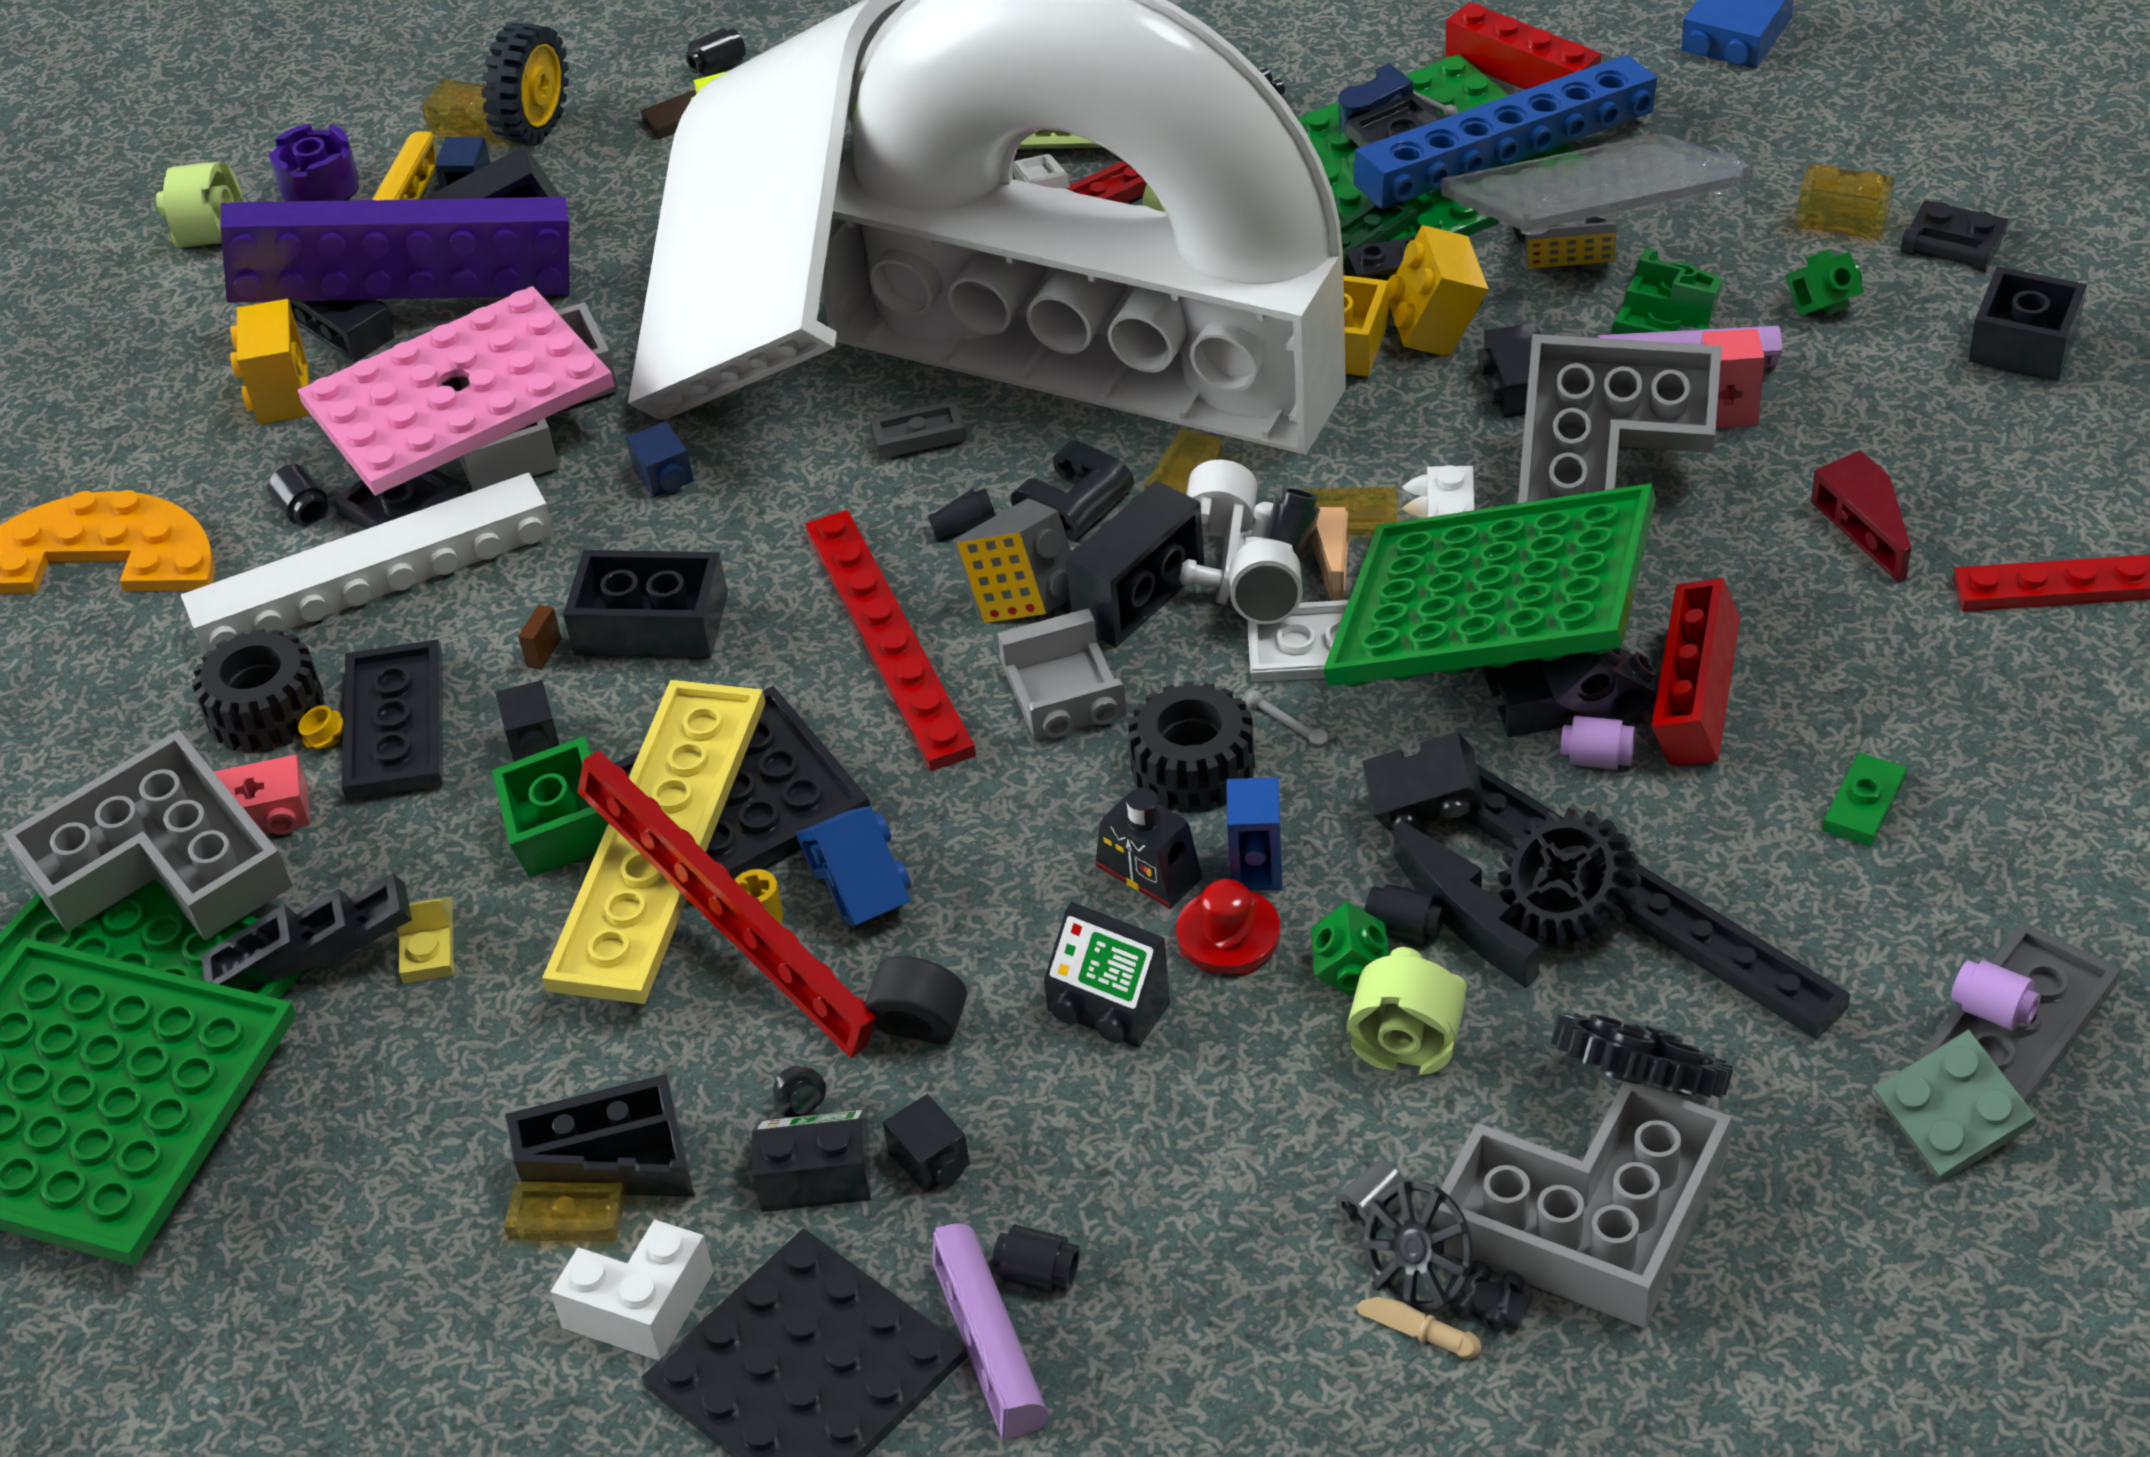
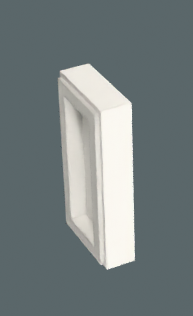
M1050 154L1017 160L1013 163V174L1018 181L1051 188H1070L1067 173Z

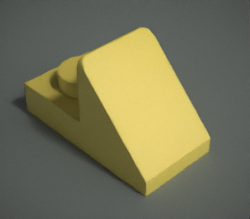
M452 897L409 903L412 920L397 928L399 934V975L402 983L454 976Z

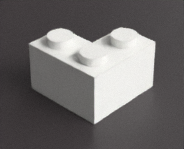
M654 1219L628 1263L578 1247L550 1293L562 1328L660 1360L668 1351L714 1271L704 1235Z

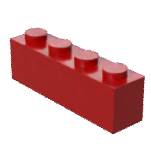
M1468 2L1446 20L1445 58L1460 54L1480 72L1524 90L1601 64L1602 53L1584 47L1580 43L1571 42L1551 34L1547 30L1538 29L1520 22L1513 17L1497 13L1480 4Z
M1724 578L1676 584L1651 726L1669 765L1683 766L1719 761L1740 624V616Z

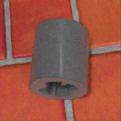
M1379 1160L1336 1195V1206L1342 1217L1364 1234L1366 1221L1371 1210L1369 1205L1372 1200L1378 1199L1388 1188L1406 1181L1393 1166ZM1399 1196L1393 1199L1386 1207L1392 1215L1401 1208ZM1381 1220L1379 1221L1378 1227L1383 1223Z

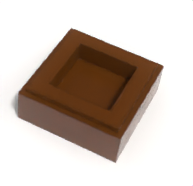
M538 605L518 635L525 663L529 668L542 670L562 639L554 607Z

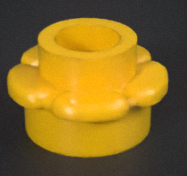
M325 705L309 710L301 718L298 725V730L303 736V744L307 748L314 747L315 749H328L337 744L343 734L341 714L338 711H332Z

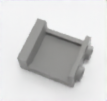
M1089 608L997 633L1002 667L1034 741L1047 737H1062L1069 731L1094 724H1109L1116 718L1127 715L1124 685L1121 679L1113 678L1096 640L1095 621Z

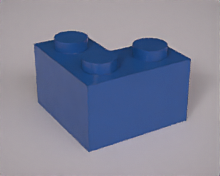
M871 806L848 810L795 833L815 879H825L845 926H856L911 901L906 891L911 888V881L907 870L900 860H893L887 842L892 839L889 827L882 814H874Z

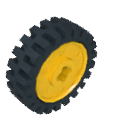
M514 22L511 25H505L503 31H499L496 35L497 42L491 43L489 49L492 56H486L485 60L488 72H483L482 81H486V87L482 88V98H487V101L483 104L484 113H488L486 117L487 124L492 126L491 131L493 134L498 135V138L521 143L544 142V136L550 134L551 127H555L558 123L556 117H562L564 110L561 107V102L566 103L567 94L564 93V87H568L569 78L565 77V73L569 68L568 62L563 61L567 56L566 49L561 47L563 41L561 37L557 36L558 33L550 27Z

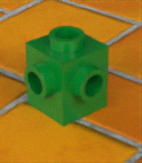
M1831 249L1805 258L1807 267L1785 275L1796 309L1801 316L1823 308L1825 316L1851 307L1849 298L1865 293L1861 284V270L1857 263L1853 261L1850 251L1837 256H1833Z
M1348 901L1311 927L1315 977L1319 978L1326 985L1333 986L1349 996L1355 995L1363 969L1376 959L1389 956L1385 923Z

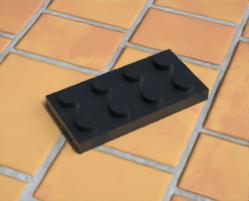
M439 639L345 653L342 790L346 801L443 786V652Z

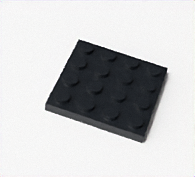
M774 685L763 690L765 706L706 850V853L715 862L721 863L727 869L734 880L743 872L761 869L800 849L801 846L795 833L848 810L870 806L868 796ZM640 751L614 764L620 766L629 777Z
M803 1228L644 1373L641 1378L647 1390L732 1457H866L968 1356L966 1346Z

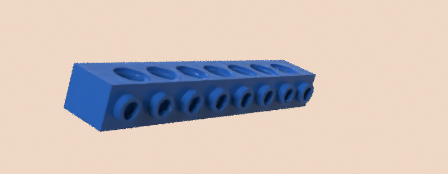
M1624 55L1355 149L1353 185L1379 208L1384 209L1396 203L1404 202L1653 113L1657 76L1629 55Z

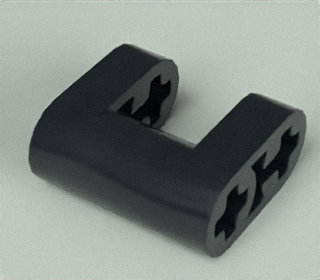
M1074 440L1070 441L1053 457V465L1062 479L1075 484V486L1066 493L1041 480L1030 478L1011 494V504L1013 507L1029 498L1058 510L1067 539L1075 541L1134 487V478L1130 469L1119 459L1083 442Z

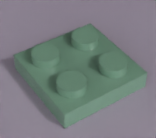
M1969 1029L1874 1087L1876 1098L1940 1182L1956 1175L2037 1124L2035 1114Z

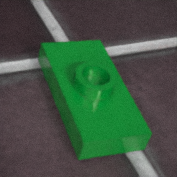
M1858 752L1823 820L1822 831L1872 847L1906 779L1908 767Z

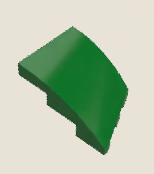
M1646 247L1638 259L1635 276L1626 289L1623 307L1613 321L1611 334L1676 331L1681 325L1695 327L1697 330L1708 329L1719 298L1723 279L1711 273L1698 270L1683 261L1675 263L1661 261L1658 259V250Z

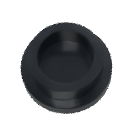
M792 1066L785 1069L774 1082L773 1094L775 1105L786 1117L801 1116L812 1112L821 1105L826 1094V1084L823 1077L816 1070L808 1067Z

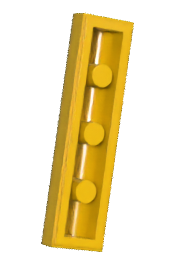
M415 132L406 139L372 200H412L421 198L435 172L436 151L432 132Z

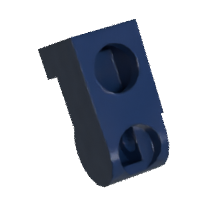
M1388 63L1376 69L1375 79L1361 86L1345 88L1338 95L1340 129L1346 133L1345 121L1401 98L1397 94H1402L1403 97L1413 93V81Z

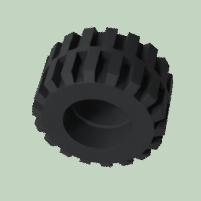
M258 629L250 634L242 632L234 635L235 638L229 641L223 640L216 644L217 648L214 651H207L202 657L203 663L196 665L192 687L209 732L212 733L214 740L219 744L224 742L227 749L235 751L241 745L244 753H254L256 747L262 746L263 751L267 752L274 750L273 744L281 741L285 747L294 742L292 736L296 733L302 736L298 730L301 718L312 708L325 704L324 693L309 649L304 642L300 643L299 638L293 634L285 636L283 631L275 629L271 632Z
M1183 682V686L1174 687L1172 684L1163 687V692L1159 694L1152 692L1145 697L1146 704L1138 703L1133 710L1134 717H1131L1128 723V737L1134 783L1137 789L1148 788L1153 790L1157 794L1159 805L1169 810L1172 804H1177L1179 812L1190 813V806H1200V812L1210 811L1211 803L1217 801L1221 807L1227 804V779L1253 778L1255 757L1252 716L1250 711H1246V704L1241 698H1233L1232 691L1226 688L1216 690L1215 684L1205 682L1202 686L1194 685V682Z

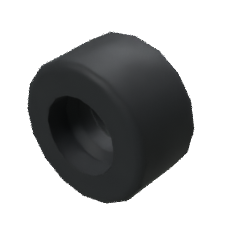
M892 956L880 962L864 1005L876 1016L874 1025L887 1034L944 1044L951 1041L956 1032L968 992L964 982L955 973L939 964L917 957Z

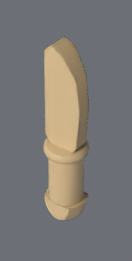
M1380 1296L1362 1300L1356 1306L1359 1314L1412 1337L1419 1336L1420 1342H1430L1456 1353L1458 1358L1473 1359L1481 1352L1482 1345L1475 1334L1470 1331L1465 1333L1441 1323L1434 1316H1427L1403 1302Z

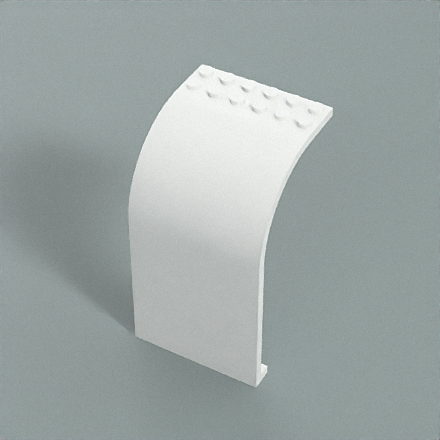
M862 0L711 80L690 101L680 119L672 144L628 400L629 405L656 419L666 420L835 348L837 331L817 321L846 118L851 121L853 90L858 69L867 47L881 25L905 0Z

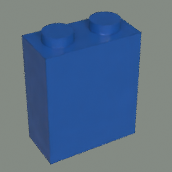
M1697 0L1683 19L1681 51L1758 68L1792 19L1794 0Z

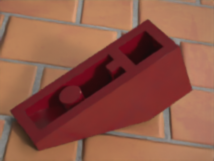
M1859 450L1814 470L1811 503L1898 583L1907 580L1911 545L1890 476L1883 467L1873 462L1866 454Z

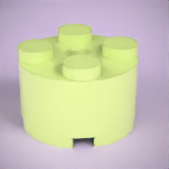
M206 162L168 168L163 191L156 194L157 210L161 216H166L173 244L177 248L221 244V203L243 200L242 191L234 171L228 164H220V162Z
M1396 948L1391 952L1390 956L1376 959L1363 969L1359 978L1346 1025L1347 1033L1350 1031L1352 1036L1350 1045L1359 1057L1376 1068L1395 1071L1398 1062L1421 1066L1419 1075L1431 1074L1441 1070L1450 1062L1453 1056L1466 1002L1467 984L1465 980L1458 975L1451 974L1440 965L1423 959L1421 954L1412 948Z

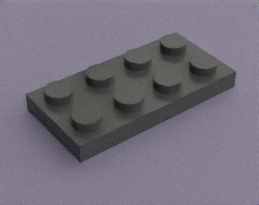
M2021 922L1990 963L2035 981L2034 992L2039 993L2041 998L2031 1023L2027 1025L2021 1022L2017 1029L2012 1031L1964 1012L1962 1004L1958 1003L1917 1056L1915 1062L1969 1029L2028 1105L2118 984L2121 969L2029 924Z

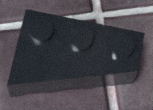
M523 146L423 199L561 196L528 148Z
M666 1074L505 1114L513 1162L525 1192L695 1197L677 1110Z

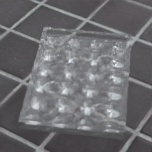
M1660 133L1442 178L1441 191L1442 196L1458 202L1460 207H1470L1477 210L1479 215L1493 217L1499 220L1501 225L1516 227L1521 230L1522 234L1538 235L1547 232V227L1558 224L1565 227L1581 226L1586 223V218L1596 216L1607 219L1618 218L1624 215V210L1633 208L1638 210H1655L1661 208V202L1670 200L1692 202L1698 200L1699 194L1703 193L1730 194L1736 191V186L1753 183V166Z

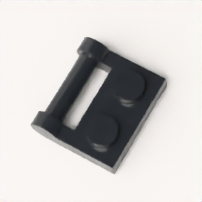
M1924 200L1910 228H1906L1900 252L1909 255L1920 252L1972 264L1974 270L1986 272L2007 231L2009 219L1993 216L1988 212H1976L1953 207L1943 202Z

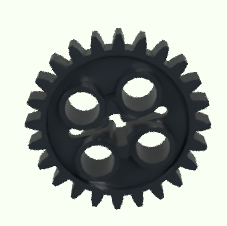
M1567 1013L1558 1015L1551 1038V1044L1556 1045V1049L1567 1052L1566 1055L1583 1059L1582 1062L1585 1064L1600 1066L1599 1071L1609 1077L1632 1084L1656 1086L1680 1095L1695 1096L1697 1093L1711 1098V1095L1716 1097L1726 1096L1733 1073V1066L1726 1064L1727 1061L1716 1058L1715 1054L1704 1052L1697 1046L1683 1044V1038L1676 1034L1647 1025L1628 1024L1602 1015L1592 1014L1590 1018L1576 1013L1575 1015Z

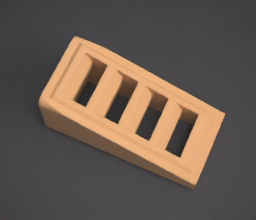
M1318 507L1320 513L1311 544L1331 601L1344 600L1349 542L1348 511H1346V507Z

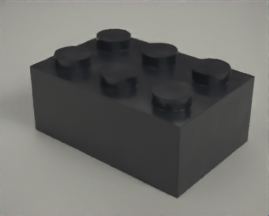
M1156 480L1141 494L1136 495L1111 520L1103 523L1100 529L1081 546L1072 550L1066 558L1071 613L1089 608L1095 621L1096 638L1117 648L1186 586L1179 579L1181 566L1184 561L1191 559L1195 560L1197 565L1205 566L1200 501Z
M583 550L563 613L573 654L711 658L728 595L720 552Z

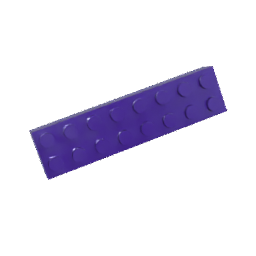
M566 197L221 203L220 229L227 303L272 302L288 299L289 301L508 297L516 291L525 290L532 286L541 296L570 295L569 219Z

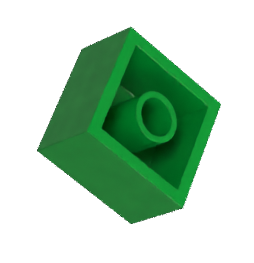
M585 736L491 770L509 844L528 877L551 871L596 854L609 824L577 792L584 758L594 753Z

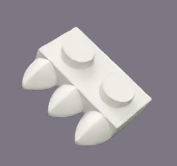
M1449 465L1427 467V474L1420 475L1402 486L1404 490L1420 496L1402 507L1403 510L1412 515L1426 518L1474 510L1473 466Z

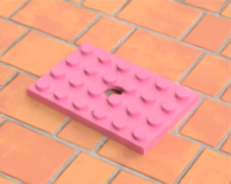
M532 286L525 290L516 291L509 297L491 305L478 308L472 313L448 324L439 325L430 332L407 342H401L393 348L371 358L360 360L353 366L328 377L319 378L312 384L298 389V393L304 407L372 493L377 495L615 385L612 372ZM453 377H466L470 383L465 389L455 392L450 386H440L443 382Z

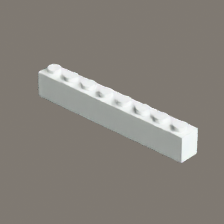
M528 472L181 594V598L202 652L205 655L207 651H214L217 648L216 644L223 640L229 641L235 638L234 635L242 632L250 634L258 629H264L265 632H271L274 629L285 631L307 622H315L324 616L352 606L363 605L369 600L397 590H405L414 584L433 577L450 574L456 569L475 562L492 559L498 554L517 547L534 544L545 537L554 535L546 502Z

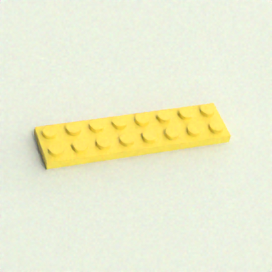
M670 680L631 770L629 779L648 797L655 799L662 811L681 829L688 831L693 836L695 842L706 852L765 706V698L762 689ZM610 824L606 828L542 980L547 992L645 1004L687 899Z

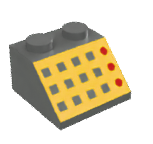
M1610 199L1523 207L1528 269L1536 268L1538 272L1550 273L1562 269V266L1579 265L1583 269H1597L1603 267L1605 262H1615L1616 224Z
M1027 498L952 540L977 617L983 623L1047 614L1070 601L1066 558L1070 555L1071 550L1058 510Z

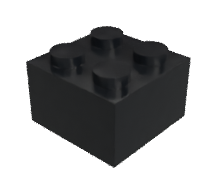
M1997 266L1974 321L1968 362L2059 381L2080 327L2087 284Z

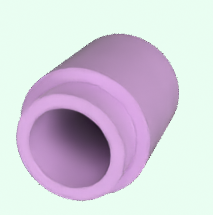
M1574 716L1573 726L1563 725L1560 754L1570 755V766L1618 770V765L1631 766L1635 726L1623 725V720Z
M1967 960L1956 977L1951 1000L1962 1004L1964 1012L2014 1031L2021 1022L2027 1025L2031 1023L2038 1009L2041 995L2034 992L2035 981L2031 978L1985 960L1980 961L1979 964Z

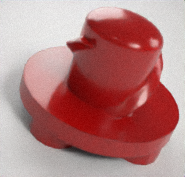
M1232 879L1217 880L1208 885L1202 894L1190 900L1183 907L1176 923L1177 943L1183 958L1203 970L1218 974L1244 976L1253 973L1258 966L1273 955L1278 947L1281 935L1280 919L1274 906L1260 894L1248 890L1244 884Z

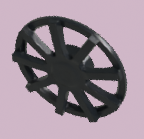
M1422 1181L1397 1183L1384 1191L1378 1199L1372 1200L1369 1208L1371 1210L1365 1225L1364 1239L1360 1240V1249H1365L1366 1261L1374 1279L1372 1285L1376 1290L1383 1288L1395 1300L1403 1302L1420 1312L1437 1310L1453 1301L1461 1292L1468 1279L1473 1257L1470 1229L1459 1206L1440 1188ZM1413 1191L1431 1194L1419 1222L1415 1219L1413 1209ZM1397 1196L1400 1199L1404 1225L1400 1224L1386 1208ZM1444 1203L1453 1213L1458 1224L1439 1231L1431 1223L1440 1204ZM1380 1220L1395 1235L1394 1240L1376 1239ZM1462 1234L1464 1246L1463 1262L1443 1255L1445 1240ZM1377 1250H1389L1396 1254L1395 1259L1384 1270L1379 1262ZM1436 1265L1459 1275L1457 1281L1447 1293L1440 1286L1432 1270V1267ZM1405 1267V1283L1402 1294L1391 1284L1390 1280ZM1419 1272L1434 1300H1416V1284Z

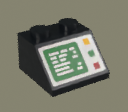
M1071 902L1066 908L1044 977L1048 1011L1065 1024L1073 1025L1079 1023L1098 1031L1109 1042L1121 1043L1123 1041L1140 1048L1170 1005L1165 938Z
M867 1109L759 1120L752 1130V1176L761 1212L871 1200Z

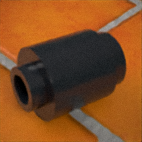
M721 28L689 42L686 61L691 71L695 74L701 73L704 77L715 75L739 64L740 59L746 55L745 44L737 30L734 28L729 30Z
M298 464L286 465L278 469L271 476L267 485L268 494L292 523H298L302 527H307L326 517L329 509L327 495L304 467Z
M1283 487L1280 497L1274 498L1264 538L1283 541L1292 545V550L1297 557L1299 554H1308L1320 509L1316 506L1319 497L1305 490Z
M1386 884L1384 888L1373 886L1368 894L1364 909L1365 912L1385 923L1387 937L1423 946L1426 945L1429 936L1435 938L1439 936L1444 919V907L1437 906V896L1435 894Z
M1014 1224L1008 1234H999L994 1247L992 1262L993 1266L1000 1267V1278L1002 1280L1050 1292H1055L1057 1287L1069 1290L1072 1287L1078 1270L1080 1246L1068 1243L1067 1236Z

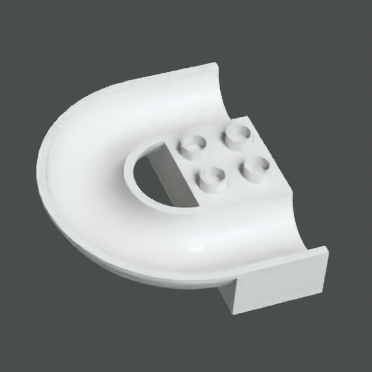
M905 0L881 25L867 47L858 69L853 90L851 108L852 152L839 167L822 281L828 327L837 331L836 342L1306 455L1346 389L1341 228L1333 191L1322 162L1305 129L1286 101L1265 76L1233 45L1209 26L1167 0ZM1042 129L1063 131L1088 139L1106 148L1130 165L1151 187L1166 212L1157 211L1148 206H1134L1074 193L1065 188H1051L1014 180L1012 169L1016 151L1027 137Z

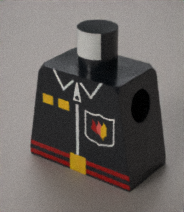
M1138 788L1131 791L1102 818L1098 833L1095 863L1097 868L1170 910L1202 879L1189 823L1185 818L1159 805L1157 794L1153 790Z

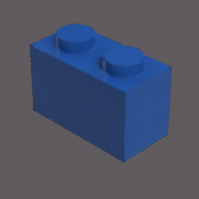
M1278 777L1227 779V831L1230 878L1241 882L1250 891L1283 890Z

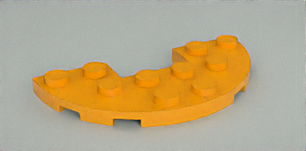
M132 490L93 493L81 491L70 497L51 501L27 510L0 525V594L37 593L49 562L127 561L119 581L123 592L192 591L212 584L214 581V555L202 526L183 508L156 496L136 493Z

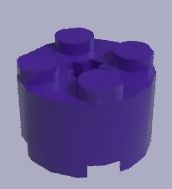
M304 124L289 129L275 139L277 147L273 152L269 151L268 155L284 202L343 201L357 193L359 189V175L350 143L344 130L332 124H329V130H313L311 124Z

